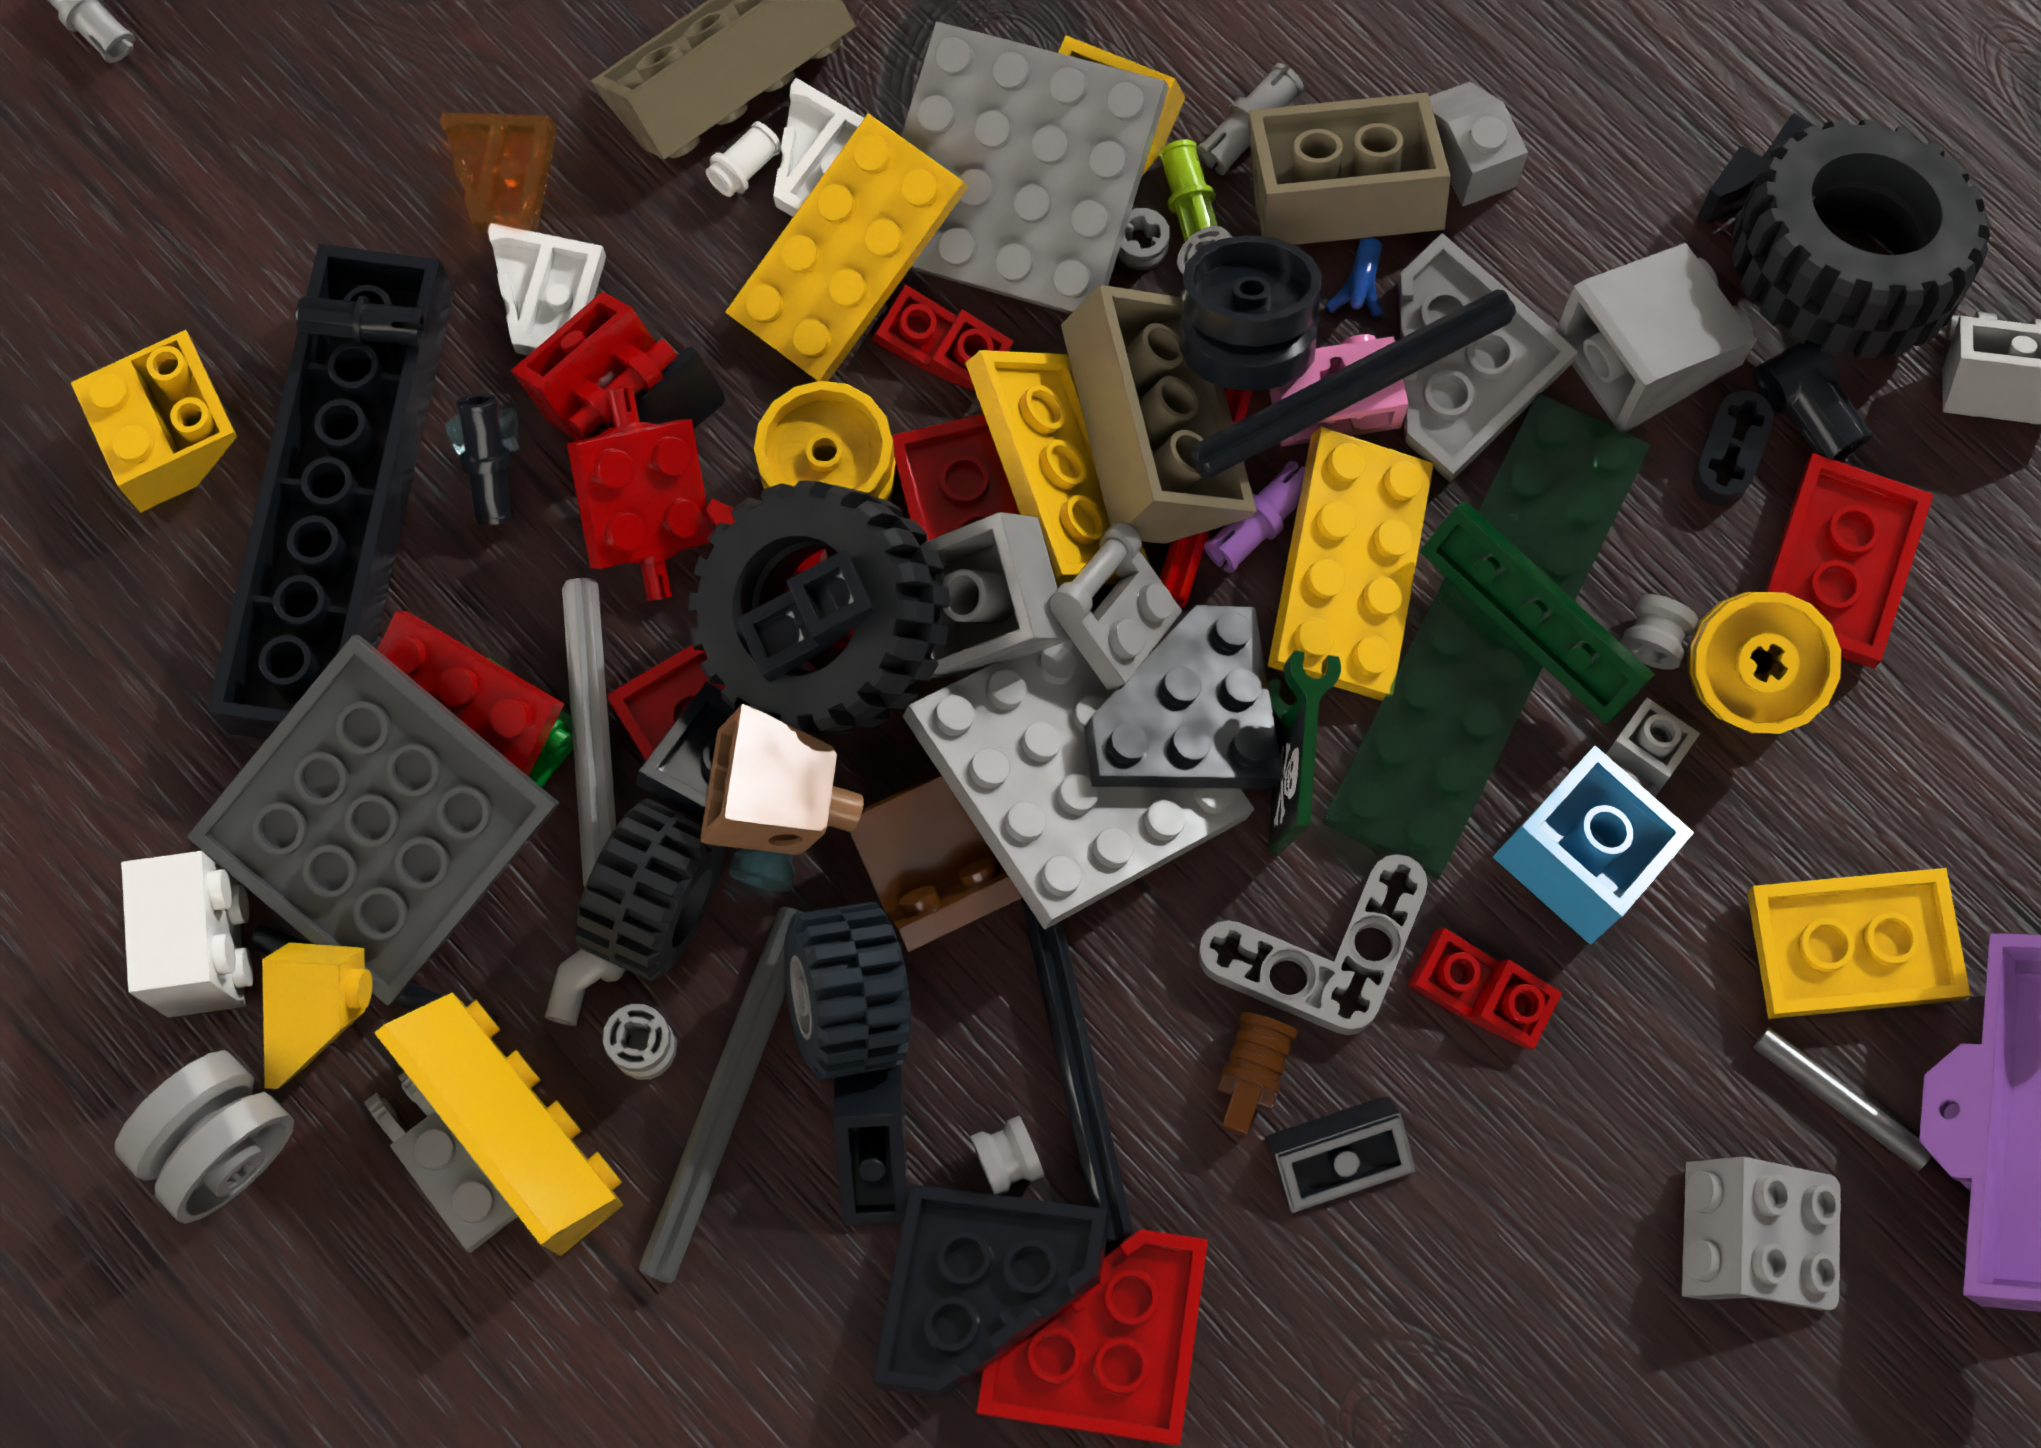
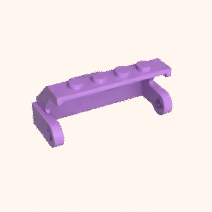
M1990 933L1982 1044H1960L1924 1075L1919 1141L1953 1179L1960 1181L1971 1192L1963 1295L1983 1307L2041 1312V935Z

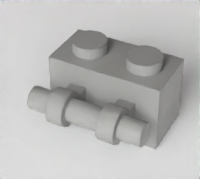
M1976 312L1974 317L1953 315L1947 324L1946 339H1951L1952 341L1942 369L1943 412L2041 424V319L2033 318L2031 323L2027 324L1997 320V314Z

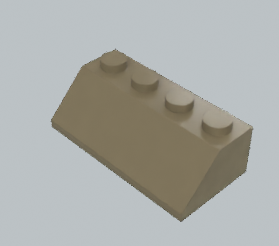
M708 0L590 82L596 92L646 151L664 160L667 157L678 158L693 150L700 142L699 135L716 123L724 125L743 115L748 109L746 103L762 91H775L788 84L796 75L794 69L811 57L812 59H819L834 52L843 42L841 37L855 28L856 25L842 0Z
M1099 284L1061 324L1110 526L1117 522L1127 523L1139 532L1142 542L1166 544L1251 518L1257 513L1244 461L1210 479H1204L1198 474L1190 460L1189 454L1194 444L1233 425L1224 387L1205 381L1187 366L1180 351L1181 322L1184 311L1182 297Z

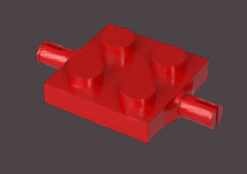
M634 385L607 389V393L609 395L614 427L608 428L597 437L567 443L590 568L603 569L624 563L640 564L646 600L652 601L668 598L673 594L670 589L665 560L673 557L681 550L711 543L708 541V538L712 533L706 510L707 501L692 419H680L661 424L639 422Z

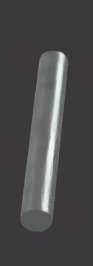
M1768 1027L1753 1046L1756 1051L1917 1171L1921 1170L1932 1155L1921 1144L1918 1137Z

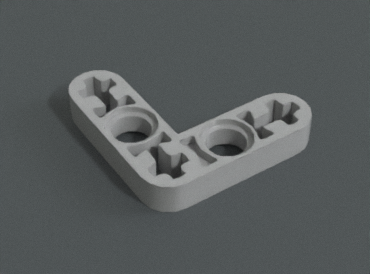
M1396 854L1386 856L1378 861L1367 879L1334 962L1245 924L1227 920L1212 925L1202 936L1198 952L1200 967L1206 976L1219 984L1328 1030L1344 1035L1360 1033L1369 1027L1379 1011L1425 897L1428 884L1426 873L1421 865L1409 856ZM1395 872H1401L1406 875L1405 886L1414 891L1413 895L1403 893L1399 897L1391 915L1392 918H1402L1404 920L1403 926H1400L1385 914L1365 911L1366 905H1370L1379 912L1388 892V886L1380 882L1379 879L1381 877L1390 880ZM1371 927L1383 931L1391 943L1390 954L1383 960L1375 962L1361 957L1354 943L1358 932ZM1228 937L1234 938L1239 941L1237 952L1254 961L1257 957L1258 948L1269 951L1270 953L1261 965L1258 983L1246 978L1251 972L1252 965L1240 960H1232L1228 968L1218 965V953L1214 949L1209 948L1212 943L1223 945ZM1282 961H1292L1300 965L1306 973L1307 982L1305 988L1293 995H1286L1277 991L1271 984L1269 976L1270 970L1274 965ZM1343 963L1348 964L1362 975L1380 977L1379 985H1376L1368 977L1366 978L1358 996V1003L1366 1007V1013L1355 1011L1350 1019L1338 1015L1340 1004L1331 999L1332 994L1343 996L1346 993L1355 973L1352 971H1342Z

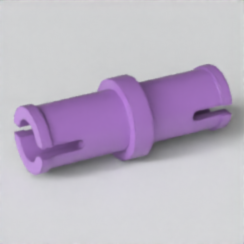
M1289 461L1283 470L1257 495L1252 494L1257 513L1249 519L1226 525L1204 544L1206 553L1218 567H1221L1227 560V563L1223 566L1224 571L1233 573L1238 568V565L1265 538L1272 540L1283 530V521L1298 507L1305 472L1303 466L1294 474L1299 468L1298 463Z

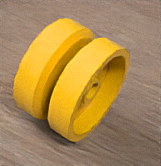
M817 381L796 386L772 402L758 423L754 444V452L764 489L781 483L795 487L799 481H819L870 493V496L885 499L889 502L893 500L897 479L893 439L886 415L870 396L848 384Z
M1744 592L1718 602L1699 620L1688 644L1687 674L1697 699L1716 718L1751 733L1781 734L1808 724L1829 704L1840 680L1841 648L1832 625L1811 603L1784 592ZM1757 649L1768 651L1772 658L1770 668L1760 674L1755 673L1757 664L1750 658L1752 652Z

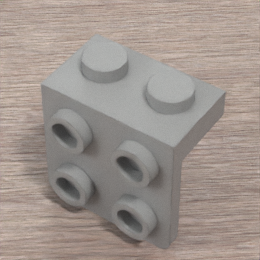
M1748 1157L1686 1162L1682 1296L1700 1300L1754 1298L1815 1310L1835 1309L1839 1302L1841 1189L1837 1178L1829 1174Z

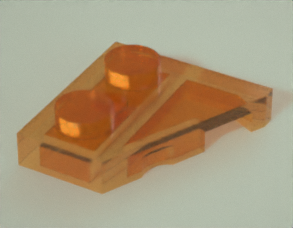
M442 112L440 122L444 132L449 137L455 157L452 161L457 178L464 186V201L470 220L479 233H488L490 223L537 232L557 132V126L551 117L542 115Z

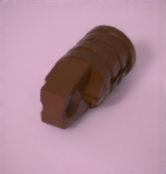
M1242 1012L1239 1020L1241 1027L1236 1033L1235 1045L1228 1057L1230 1059L1229 1063L1224 1065L1217 1086L1218 1092L1231 1096L1221 1129L1242 1137H1246L1257 1105L1273 1109L1281 1086L1278 1081L1283 1075L1284 1063L1291 1051V1042L1296 1040L1298 1034L1297 1029L1283 1022L1250 1012Z

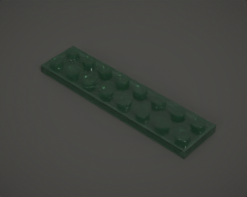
M1538 393L1478 513L1575 601L1651 445ZM1445 577L1391 684L1390 693L1386 694L1323 821V824L1388 856L1400 854L1411 857L1421 865L1427 875L1437 880L1442 875L1543 668L1537 660L1447 577Z

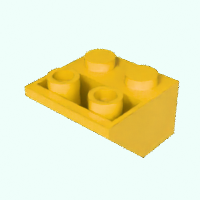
M186 330L71 382L117 486L140 513L197 487L237 438L193 341Z

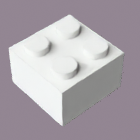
M202 851L121 862L128 992L168 1018L246 1007L245 987L252 986L253 964L248 948H242L240 924L247 923L249 920V902L244 886L242 884L238 885V882L225 869H222Z

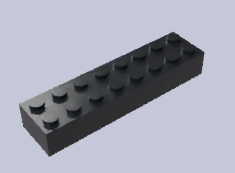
M318 244L306 296L357 301L359 296H367L370 303L414 308L417 306L424 307L426 325L401 322L399 327L425 331V337L420 348L413 347L412 345L367 341L366 345L361 347L355 345L354 339L307 335L299 331L297 332L207 711L228 734L268 739L352 635H360L374 648L376 647L454 295L452 285L439 259Z

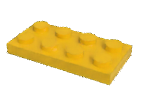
M868 113L725 313L817 381H829L969 187L960 178Z
M980 350L965 364L1018 510L1021 515L1038 517L1057 586H1061L1065 582H1072L1100 549V539L1110 527L1068 354ZM1142 545V546H1141V549H1140V552L1142 553V555L1145 557V559H1146L1147 562L1149 563V561H1148V559H1147V556H1146V553H1145V551H1144L1143 545ZM1114 571L1103 585L1117 584L1121 578Z
M1320 427L1311 434L1268 667L1284 671L1285 662L1294 650L1305 652L1303 670L1309 677L1321 678L1323 660L1328 655L1339 656L1341 673L1339 679L1333 685L1334 687L1380 701L1393 696L1434 463L1324 427Z

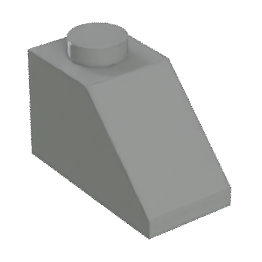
M1471 82L1429 96L1451 175L1450 182L1462 207L1517 187L1528 151L1504 102Z

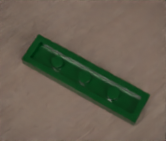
M1466 501L1455 506L1420 549L1419 552L1606 725L1619 715L1655 675Z

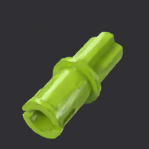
M1178 140L1167 144L1160 150L1159 158L1163 163L1171 196L1168 199V207L1172 213L1177 214L1184 241L1186 242L1199 230L1210 226H1218L1211 204L1215 200V192L1211 186L1206 185L1197 154L1196 143L1192 140Z

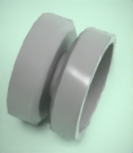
M226 1050L208 1053L187 1064L165 1080L138 1106L123 1125L115 1141L116 1156L137 1178L144 1181L157 1179L155 1184L156 1199L177 1221L184 1224L206 1217L245 1190L277 1157L293 1132L294 1119L266 1092L252 1095L255 1078Z

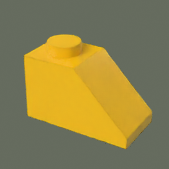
M289 942L262 959L265 1088L278 1089L304 1070L365 1012L371 999L373 983L370 971L365 969L364 948Z

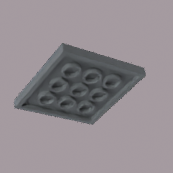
M352 635L188 834L187 838L313 944L364 948L365 969L369 970L372 975V993L389 1006L396 1002L560 803L360 635Z

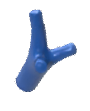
M1368 237L1362 238L1359 241L1353 269L1347 282L1338 294L1325 304L1328 312L1334 313L1351 300L1350 304L1354 309L1361 308L1365 301L1373 318L1380 317L1383 314L1375 287L1376 272L1383 248L1379 240Z

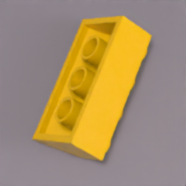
M450 993L383 1025L375 1032L376 1036L542 1246L562 1256L624 1205L613 1192L622 1183L620 1178L598 1152L589 1159L586 1158L572 1140L581 1132L580 1128L557 1100L548 1108L531 1089L541 1079L517 1050L508 1057L504 1055L492 1040V1037L501 1029L477 1000L466 1007L458 997Z

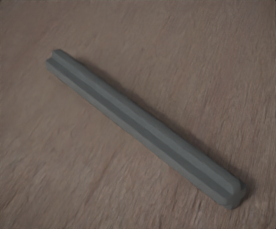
M782 907L778 910L640 1262V1272L647 1277L663 1283H672L676 1278L786 994L784 973L785 936L793 914L804 913L800 910L789 907Z

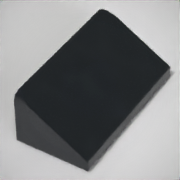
M692 345L690 347L687 346L677 355L678 357L661 371L664 378L648 391L642 388L635 394L639 422L661 424L680 419H692L693 429H695L724 404L726 399L721 387L698 351ZM614 422L608 427L601 424L599 426L601 433L608 428L614 427Z
M1380 1097L1269 1134L1265 1137L1268 1152L1291 1213L1416 1172L1401 1112L1389 1097Z

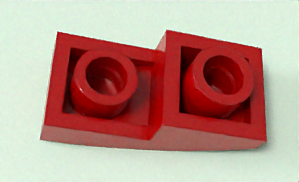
M906 284L872 339L873 342L906 361L974 392L976 391L965 363L980 350L1009 351L1014 343L1013 340L963 309L956 316Z
M1446 928L1434 930L1406 985L1460 1017L1528 1050L1535 1049L1563 993L1509 959L1498 961Z

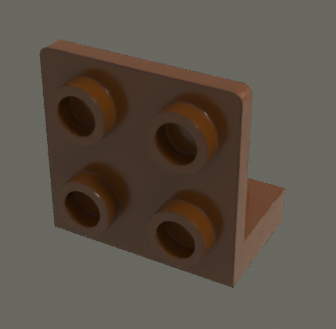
M940 773L864 808L858 825L852 832H849L882 908L892 924L896 936L908 952L1023 898Z

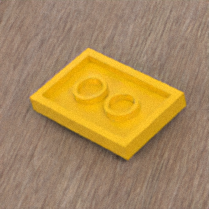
M1947 868L1752 886L1747 891L1768 1019L1963 1001L1971 996Z

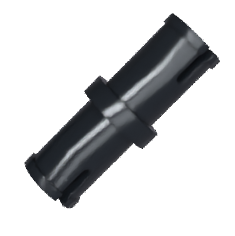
M473 394L462 397L456 401L465 451L460 455L462 471L469 474L475 511L474 521L480 525L506 523L514 518L506 468L511 465L509 449L502 446L497 413V398L492 394Z

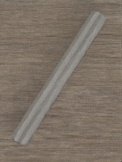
M575 578L565 582L562 588L583 885L585 887L601 850L616 828L599 588L598 583L594 579Z

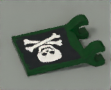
M1295 650L1292 652L1284 666L1285 681L1298 699L1292 706L1285 704L1279 696L1281 680L1271 678L1268 681L1283 772L1282 781L1275 789H1272L1268 840L1269 853H1282L1310 827L1319 701L1339 679L1341 673L1339 656L1328 655L1322 662L1321 678H1312L1303 670L1305 652Z

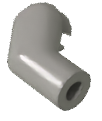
M578 950L558 967L544 1018L559 1024L576 1026L586 988L600 978L606 982L617 981L622 977L625 969L584 950Z

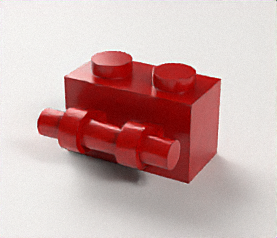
M602 291L516 365L511 372L546 421L572 439L579 441L581 438L585 439L597 430L601 424L608 427L614 422L607 389L634 385V395L642 388L649 391L664 378L661 371L678 356L664 339H660L657 343L654 341L632 307Z

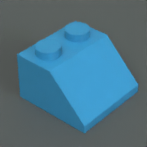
M1594 746L1506 841L1493 858L1591 945L1626 913L1694 832L1598 747Z

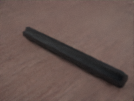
M1494 290L1194 444L1189 454L1190 460L1202 478L1210 479L1510 324L1516 314L1515 305L1510 300L1507 292L1504 290Z
M1021 898L1090 1207L1108 1209L1111 1218L1107 1243L1121 1241L1132 1235L1133 1227L1063 923L1060 921L1044 930L1025 900Z

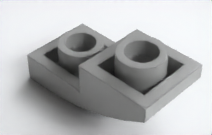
M1646 698L1606 755L1655 798L1701 733L1649 698Z

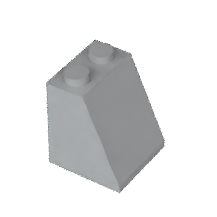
M1687 243L1593 276L1574 285L1556 328V332L1579 351L1571 365L1620 434L1627 432L1741 366L1757 340L1753 335V327L1748 316L1741 308L1730 304L1719 289L1716 274L1710 264L1702 258H1697Z

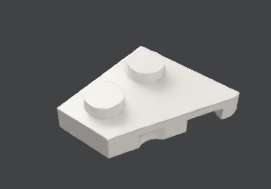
M795 78L790 88L791 103L787 127H784L781 144L782 160L781 166L777 170L773 195L775 206L792 217L797 213L864 119L798 78Z
M490 223L488 234L497 265V277L507 312L506 319L511 342L516 353L529 355L594 299L606 254L601 245Z

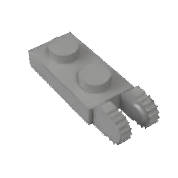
M403 1072L398 1076L402 1082V1089L427 1115L419 1124L407 1132L397 1118L395 1109L387 1099L381 1098L378 1093H375L364 1103L383 1131L393 1141L390 1145L392 1150L464 1249L471 1253L517 1218L518 1215L409 1076Z

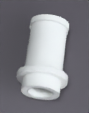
M756 121L751 125L752 128L724 154L716 152L710 158L711 165L706 169V175L712 185L727 197H731L735 192L743 194L749 188L748 180L773 156H777L781 152L780 140L769 127L761 122Z

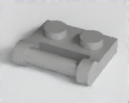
M1123 522L1114 523L1107 529L1100 539V549L1076 578L1072 582L1063 583L1054 592L1049 601L1053 615L1107 690L1128 682L1182 612L1169 590L1164 586L1140 552L1142 539L1139 532L1131 525ZM1116 571L1121 580L1092 614L1090 610L1093 606V596L1112 573Z

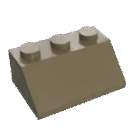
M1428 93L1248 111L1255 206L1262 237H1272L1298 245L1445 230L1451 175Z

